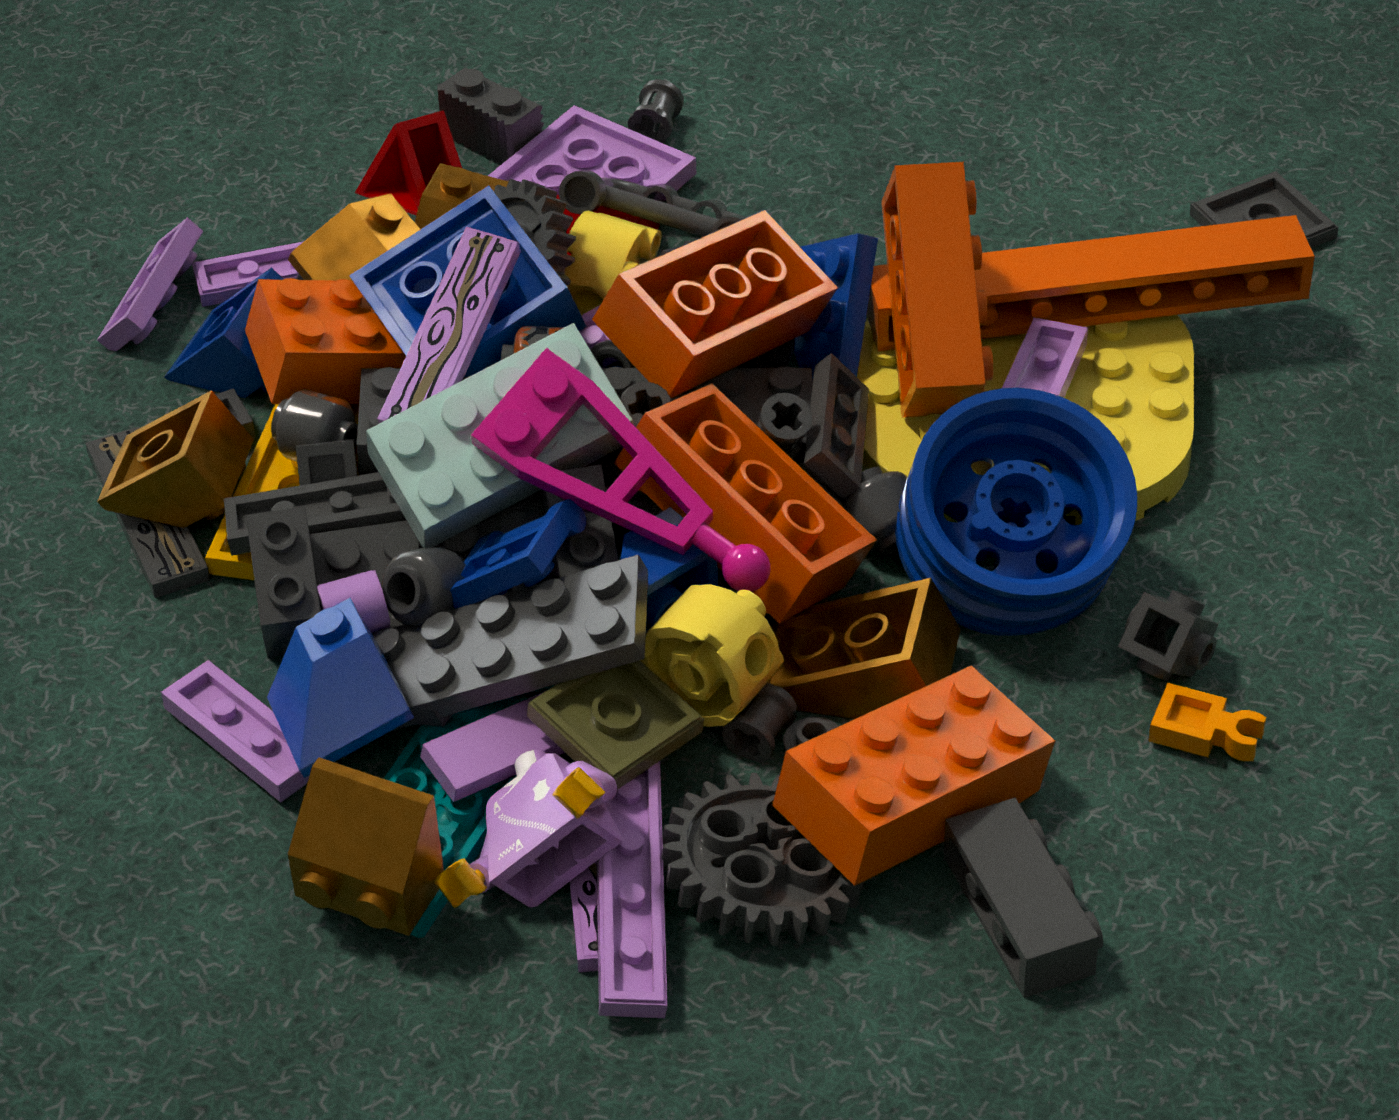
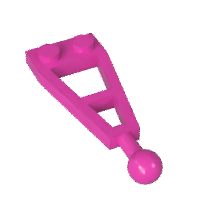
M548 348L539 355L471 434L474 446L512 474L564 500L571 499L579 507L679 554L684 555L692 544L722 565L725 581L737 591H756L767 582L770 576L771 565L766 553L758 546L752 544L736 546L708 526L713 520V510L591 379ZM582 404L634 458L606 492L536 459ZM650 476L686 513V516L678 526L628 503Z

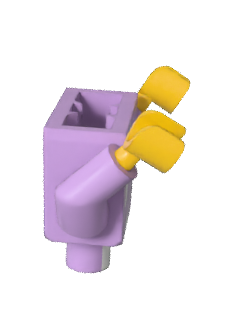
M531 750L521 754L514 764L517 777L492 795L486 804L487 834L480 858L470 864L465 858L456 861L438 875L434 881L454 908L461 905L470 895H479L495 886L529 908L538 906L623 842L621 834L605 805L617 793L615 779L584 761H576L570 764L556 753L547 754L541 750Z

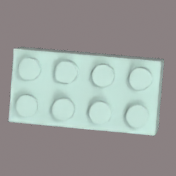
M574 323L366 430L368 455L423 548L434 547L541 490V488L518 478L474 446L471 434L546 348L591 379L632 423V418ZM582 404L536 459L558 470L580 468L623 446Z

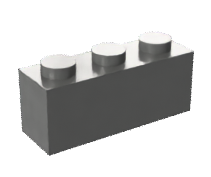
M1012 798L945 819L944 859L1023 998L1095 975L1098 949L1103 947V935L1099 922L1091 911H1083L1075 897L1074 885L1068 870L1062 864H1055L1047 851V842L1042 827L1036 819L1029 820L1017 799Z

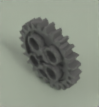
M751 773L749 784L742 786L731 774L726 775L723 790L706 781L703 783L701 797L687 792L684 795L683 807H673L669 824L664 826L661 857L663 860V870L667 871L666 888L680 889L678 905L680 907L698 904L696 916L698 923L708 921L713 917L720 919L719 934L723 936L734 926L743 928V938L746 943H750L754 939L757 931L765 932L772 946L778 945L780 933L786 931L789 932L795 941L803 943L807 926L824 936L827 934L830 920L841 924L845 922L848 907L856 908L858 906L861 890L864 889L865 881L854 886L772 806L780 775H777L771 786L763 785L757 773Z

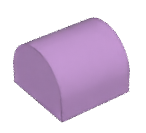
M375 570L317 586L321 611L331 608L351 597L371 633L390 628L386 601Z

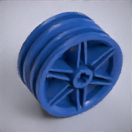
M1001 388L975 394L945 411L928 429L917 449L899 501L900 512H897L895 535L899 556L911 582L932 578L957 624L984 634L1008 636L1027 635L1056 628L1079 616L1097 599L1129 540L1137 512V488L1131 464L1112 432L1088 410L1066 398L1028 388ZM977 461H985L991 464V468L984 475H979L972 470L971 464ZM1034 462L1044 464L1045 466L1048 467V469L1050 470V472H1048L1046 469H1044V468L1041 467L1040 465L1035 464ZM1076 510L1082 518V523L1071 525L1063 517ZM944 514L948 515L957 522L948 521L944 517ZM988 555L995 558L993 571L986 570L977 565V563L986 560ZM1037 565L1051 571L1052 573L1042 572L1037 567Z

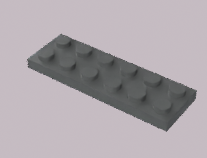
M634 555L618 561L604 563L581 572L557 579H550L543 583L503 595L493 596L474 604L447 612H439L429 617L422 626L402 624L372 633L414 715L413 719L390 732L432 720L431 710L434 709L441 717L645 659L648 569L640 556Z

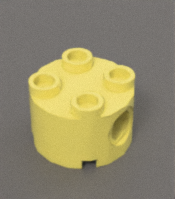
M589 210L584 211L569 233L576 236V240L567 249V252L571 253V256L575 258V262L565 268V275L571 280L567 287L580 314L583 315L602 303L618 274L656 257L662 238L660 230Z
M706 584L691 585L648 630L645 641V659L640 661L704 718L703 726L713 727L725 726L731 722L782 667L784 659L779 650L778 639L765 618L766 607L756 594L748 590H739L735 593L726 588Z

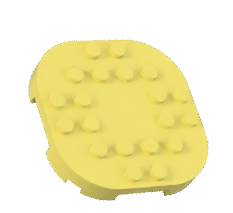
M1178 315L1083 326L1088 327L1087 346L1064 397L1088 410L1112 432L1125 451L1136 481L1137 512L1135 521L1144 518L1145 510L1155 506L1162 500L1168 503L1183 486L1190 468L1194 432V349L1190 333ZM867 318L857 378L869 388L862 472L872 467H880L883 473L899 471L908 476L924 435L942 414L902 418L895 350L877 351ZM1026 334L981 339L982 346L991 347L993 357L992 380L985 381L984 392L1002 388ZM977 461L971 464V468L976 474L984 475L991 468V464L985 461ZM1034 462L1035 464L1040 465L1041 467H1043L1044 469H1046L1048 472H1050V470L1048 469V467L1045 466L1044 464ZM1076 510L1065 515L1075 516V525L1082 523V518ZM944 514V517L948 521L957 522L948 515Z

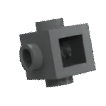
M1172 590L1169 598H1164L1143 592L1139 603L1135 605L1127 618L1125 632L1118 647L1139 657L1136 667L1159 679L1169 682L1172 674L1191 678L1197 670H1202L1212 658L1217 644V640L1213 636L1219 624L1201 615L1205 604L1183 593Z

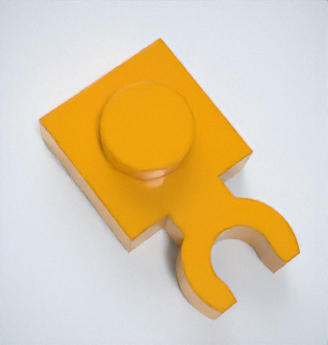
M1167 683L1150 724L1149 742L1204 757H1209L1211 749L1215 745L1224 748L1228 755L1237 760L1254 761L1258 741L1255 738L1262 739L1266 717L1251 710H1240L1234 713L1226 712L1227 698Z

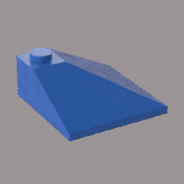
M490 186L479 191L349 275L406 356L465 228L470 227L517 241L521 253L464 377L474 375L501 361L502 345H513L517 331L523 326L564 328L574 323L579 331L587 327L568 287Z

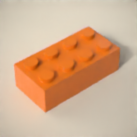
M964 162L895 165L881 202L901 415L904 418L943 414L960 401L984 392L985 381H990L993 377L991 347L982 346L980 325H986L987 298L984 290L976 291L974 271L980 270L982 266L981 240L979 235H971L969 215H975L976 188L973 180L965 181Z
M764 210L618 274L592 320L648 382L658 384L667 391L670 398H673L809 332L838 287Z
M293 278L283 280L258 279L245 333L272 404H280L282 400L289 398L292 394L302 389L346 400L349 404H359L361 368H401L406 356L353 281L347 279L336 281L298 280Z
M713 383L644 413L636 426L641 434L713 510V520L708 526L736 546L752 544L758 546L766 553L771 565L770 576L760 589L752 593L756 594L763 601L766 613L770 614L779 624L843 589L877 541L871 533ZM623 447L614 464L621 471H624L634 458ZM651 476L639 489L663 511L671 507L683 518L686 516V513ZM717 562V567L722 570V565Z
M971 665L787 750L772 806L856 886L943 842L945 837V819L1012 798H1016L1018 803H1021L1038 792L1055 740Z

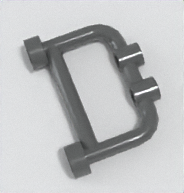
M589 170L575 171L568 174L562 180L559 187L560 200L566 202L565 208L572 213L582 214L588 210L593 212L600 206L702 237L747 218L727 211L726 206L716 199L696 202L680 197L677 191L669 185H658L649 188L620 179L601 178L598 174ZM657 192L665 195L667 203L654 200ZM707 206L711 207L715 212L716 218L704 215V209Z

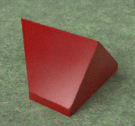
M444 110L396 123L355 193L367 198L391 193L407 213L416 216L422 194L439 164L462 168Z

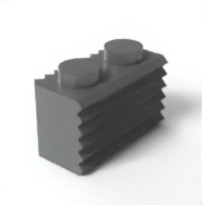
M465 67L437 86L439 111L444 110L453 139H456L457 143H464V147H471V151H478L479 155H486V159L493 158V163L500 162L502 165L543 131L541 130L544 125L541 122L543 114L540 113L543 106L521 96V93L514 88H505L489 80L479 70Z

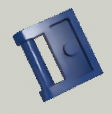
M566 499L550 507L546 515L506 533L494 531L482 536L464 560L466 565L461 573L464 579L455 582L450 589L453 597V607L456 609L493 596L503 595L509 588L521 583L526 587H530L543 580L554 568L555 564L552 559L564 540L581 533L585 529L586 516L584 510L571 499Z

